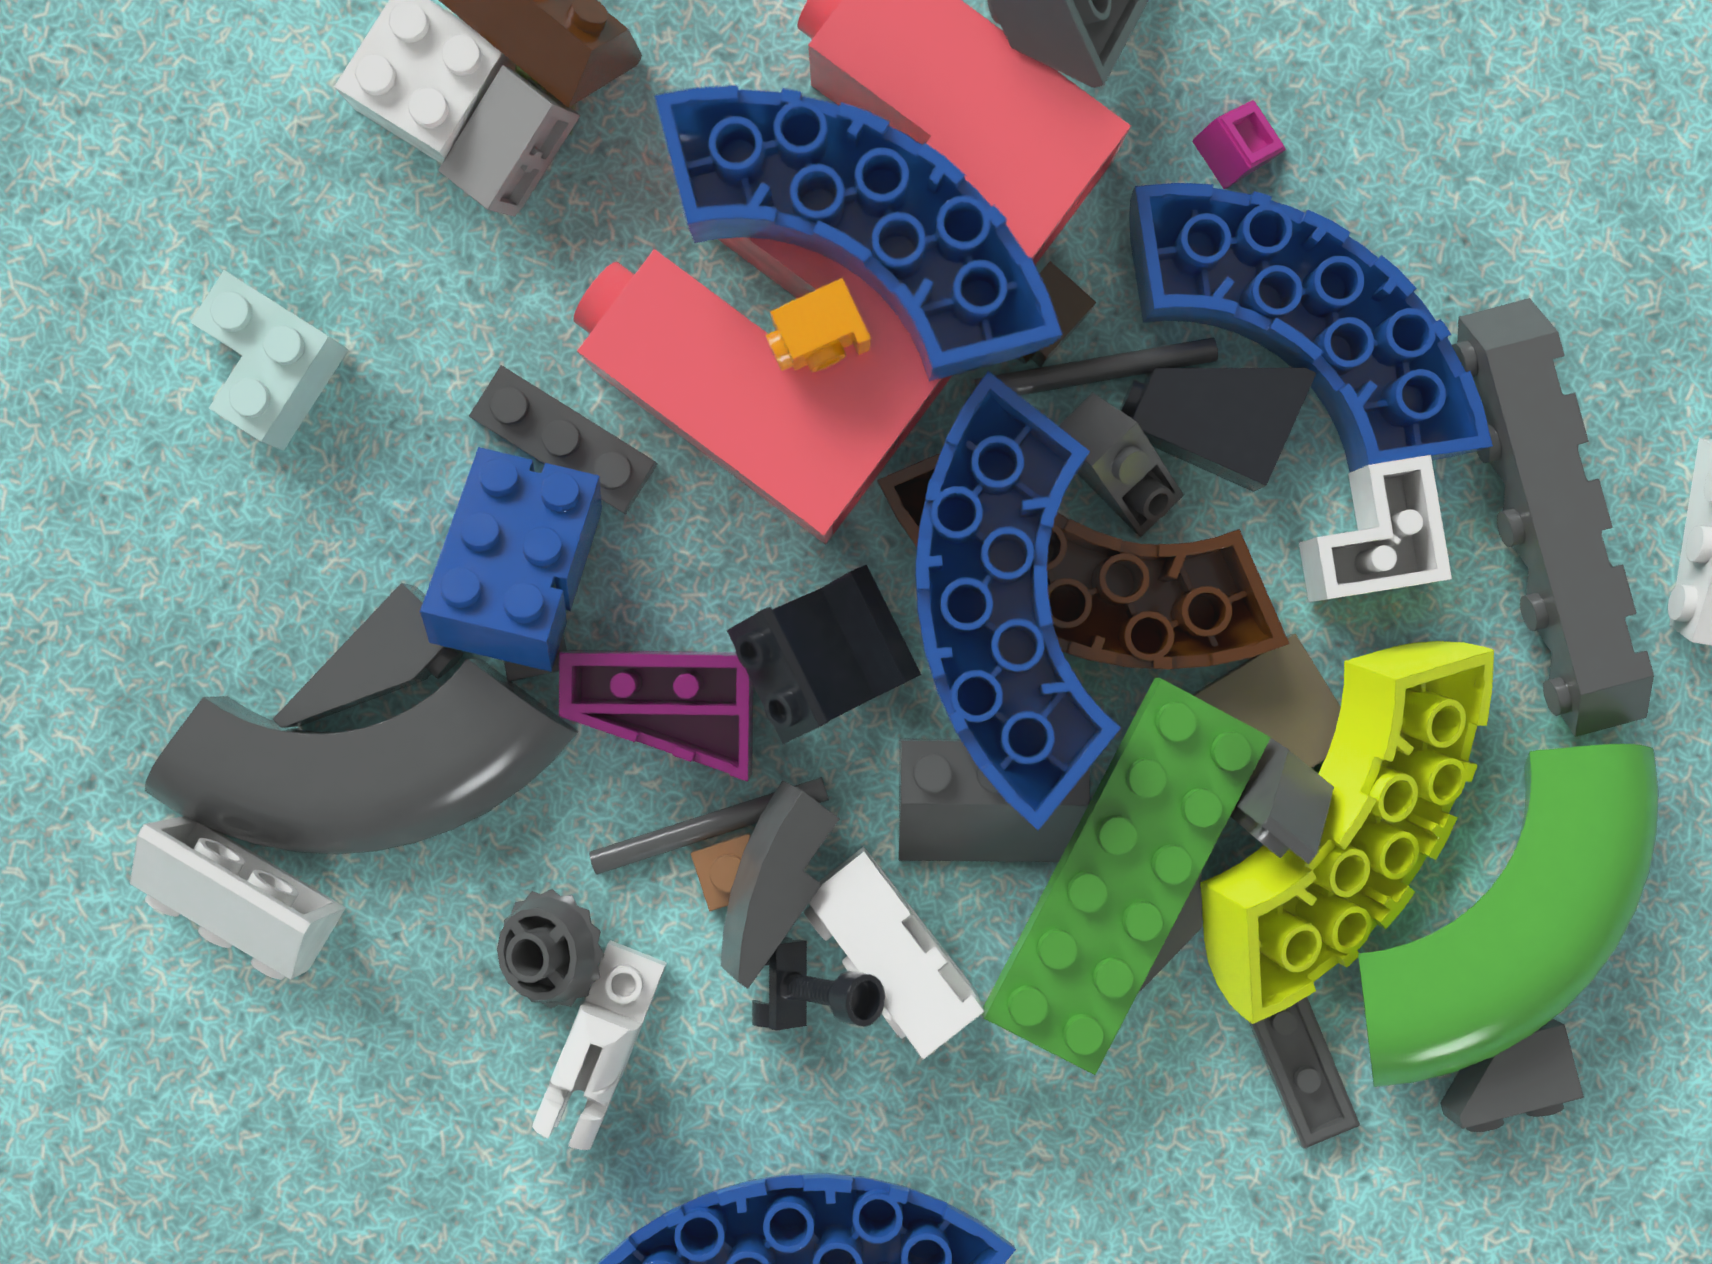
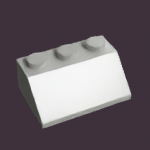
M185 816L144 824L137 835L130 884L147 894L145 897L146 903L161 913L174 917L181 914L200 925L198 933L209 942L224 948H231L233 945L252 956V966L269 977L279 980L287 977L291 980L307 972L346 908L224 834Z

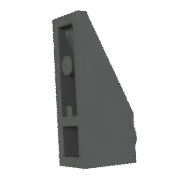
M401 583L272 720L281 728L299 727L427 680L431 674L439 679L460 660L463 652L429 643L420 614L425 594L414 585Z

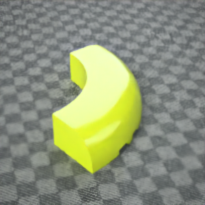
M1413 642L1345 660L1343 694L1336 730L1327 756L1318 773L1334 786L1317 855L1308 864L1290 849L1280 858L1263 845L1239 864L1219 875L1200 882L1203 934L1209 966L1219 989L1228 1003L1250 1023H1257L1279 1013L1316 991L1314 981L1338 963L1346 968L1349 967L1358 958L1359 952L1357 950L1367 941L1369 934L1378 925L1387 929L1415 894V891L1409 887V884L1417 875L1427 857L1437 860L1458 818L1449 814L1455 800L1462 793L1466 781L1472 782L1477 768V764L1470 762L1469 757L1477 726H1487L1493 687V649L1465 642Z

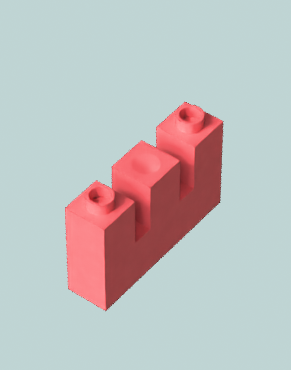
M807 0L798 20V29L812 39L808 44L811 86L835 104L840 106L841 102L869 111L889 121L890 127L908 135L921 145L924 143L928 144L944 155L966 175L965 179L979 191L991 206L995 205L1007 219L1006 225L1028 258L1031 257L1034 265L1038 263L1113 163L1131 127L1130 124L1057 70L1011 48L1003 30L962 0ZM745 237L718 239L797 299L843 278L871 338L869 351L858 355L852 344L844 348L847 355L844 359L823 370L811 372L809 366L806 365L794 371L793 366L781 371L765 335L768 334L657 250L654 249L635 274L619 262H613L607 266L589 286L574 313L573 321L589 333V336L577 352L595 373L825 545L952 378V376L933 381L928 380L921 356L909 332L886 301L863 279L841 264L817 252L794 244L770 239Z

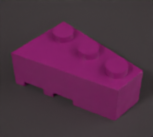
M569 650L559 653L560 717L632 742H640L673 754L672 756L689 762L694 761L729 773L732 777L749 781L752 775L753 683L746 669L738 660L736 652Z

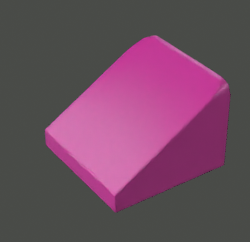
M1254 100L1217 117L1192 141L1223 189H1227L1286 150Z

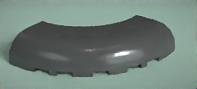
M467 658L448 681L413 708L389 720L347 732H317L296 727L281 728L275 721L245 708L228 696L203 697L152 766L145 781V792L175 812L219 833L256 845L299 853L349 854L374 852L426 840L454 830L493 810V808L527 786L547 768L575 737L578 731L516 684L508 682L504 675L484 660Z

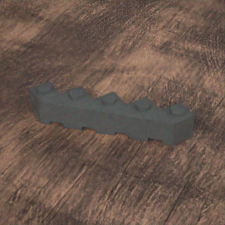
M1530 298L1460 316L1458 319L1457 343L1453 344L1452 347L1465 371H1471L1484 406L1493 445L1490 448L1476 452L1483 463L1491 464L1505 483L1503 511L1497 514V527L1503 543L1507 547H1514L1528 567L1526 595L1520 599L1521 615L1527 628L1530 631H1537L1552 652L1549 680H1545L1543 683V693L1547 706L1552 714L1562 716L1575 737L1647 718L1654 674L1648 652H1634L1625 618L1637 613L1623 564L1616 566L1610 564L1604 545L1602 531L1613 528L1600 480L1599 478L1591 481L1587 480L1580 459L1578 447L1580 444L1589 442L1576 394L1564 395L1558 380L1553 360L1565 356L1559 333Z

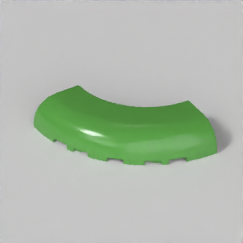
M1603 744L1529 751L1524 765L1526 792L1520 836L1509 862L1492 887L1461 916L1430 935L1390 949L1358 953L1374 1087L1415 1083L1447 1075L1488 1058L1495 1057L1529 1037L1556 1017L1596 977L1624 935L1637 909L1650 872L1657 835L1659 796L1653 748L1638 744Z

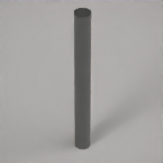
M1212 337L994 376L1018 395H1026L1151 373L1155 368H1181L1216 362L1218 360V348L1215 338ZM982 378L975 379V388L980 383Z
M822 777L795 785V787L804 791L818 803L829 800ZM775 792L590 851L589 856L593 870L598 875L756 824Z

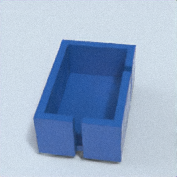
M478 447L420 609L429 643L551 672L567 624L566 610L571 611L602 512L600 476L548 463L544 464L542 473L534 471V464L531 459Z

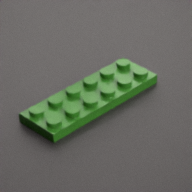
M1155 677L983 1006L984 1012L981 1014L982 1017L1096 1075L1271 737L1162 678Z

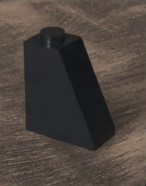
M1155 368L1146 377L1144 383L1133 380L1122 402L1120 411L1139 424L1154 448L1254 492L1267 486L1316 376V372L1307 368Z

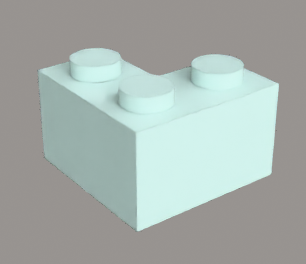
M223 270L190 321L193 325L242 355L209 409L259 441L283 451L349 350L225 270Z

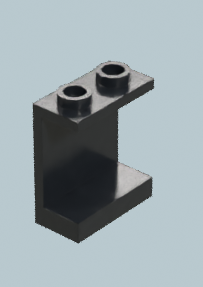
M867 564L844 574L820 589L774 609L771 606L762 609L726 630L735 647L738 660L746 669L764 705L765 714L774 726L782 744L828 723V721L921 675Z

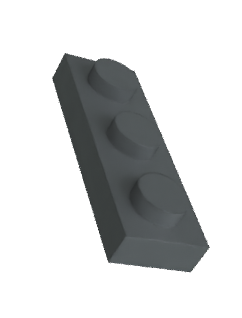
M502 365L469 414L470 418L544 464L548 463L599 475L601 500L625 515L657 466V462Z

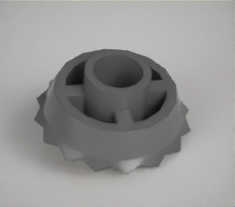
M553 889L542 894L532 891L524 901L515 902L511 915L504 920V927L500 932L497 947L500 969L508 984L520 995L528 997L531 1002H541L551 1009L557 1005L572 1007L577 998L589 996L590 985L600 978L598 965L605 955L598 944L601 931L591 923L590 911L579 907L572 895L560 896Z

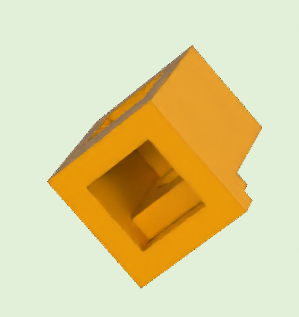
M843 278L770 311L775 331L765 336L781 371L792 366L794 371L806 365L809 366L811 372L823 370L844 359L847 356L844 348L852 344L858 355L870 350L871 338Z

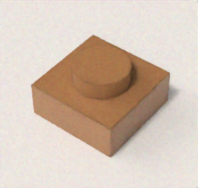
M750 832L694 850L690 853L709 912L728 906L731 888L743 852L751 837Z

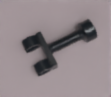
M784 937L765 964L769 965V1003L752 1000V1025L776 1031L807 1026V1002L830 1006L834 1017L841 1022L861 1027L869 1026L880 1017L885 1004L884 987L876 976L860 972H845L835 981L807 976V941Z

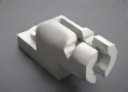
M611 940L607 944L604 952L605 955L599 964L600 978L591 984L589 996L586 997V1000L579 1008L532 1126L537 1133L549 1138L553 1128L559 1125L572 1093L576 1090H582L584 1097L587 1098L586 1106L579 1117L568 1147L579 1150H590L667 964V962Z

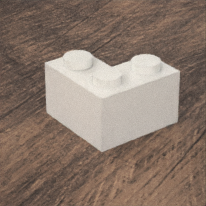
M1431 455L1371 464L1348 473L1358 531L1320 536L1299 543L1308 602L1452 579Z

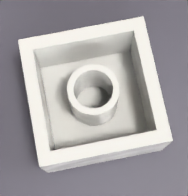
M389 0L334 87L354 110L442 164L502 65L511 68L516 73L519 70L514 62L467 23L431 0Z

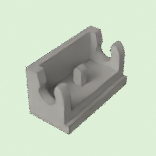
M502 65L438 171L487 210L515 217L525 205L581 115L572 108L565 106L530 78L526 80L511 68Z

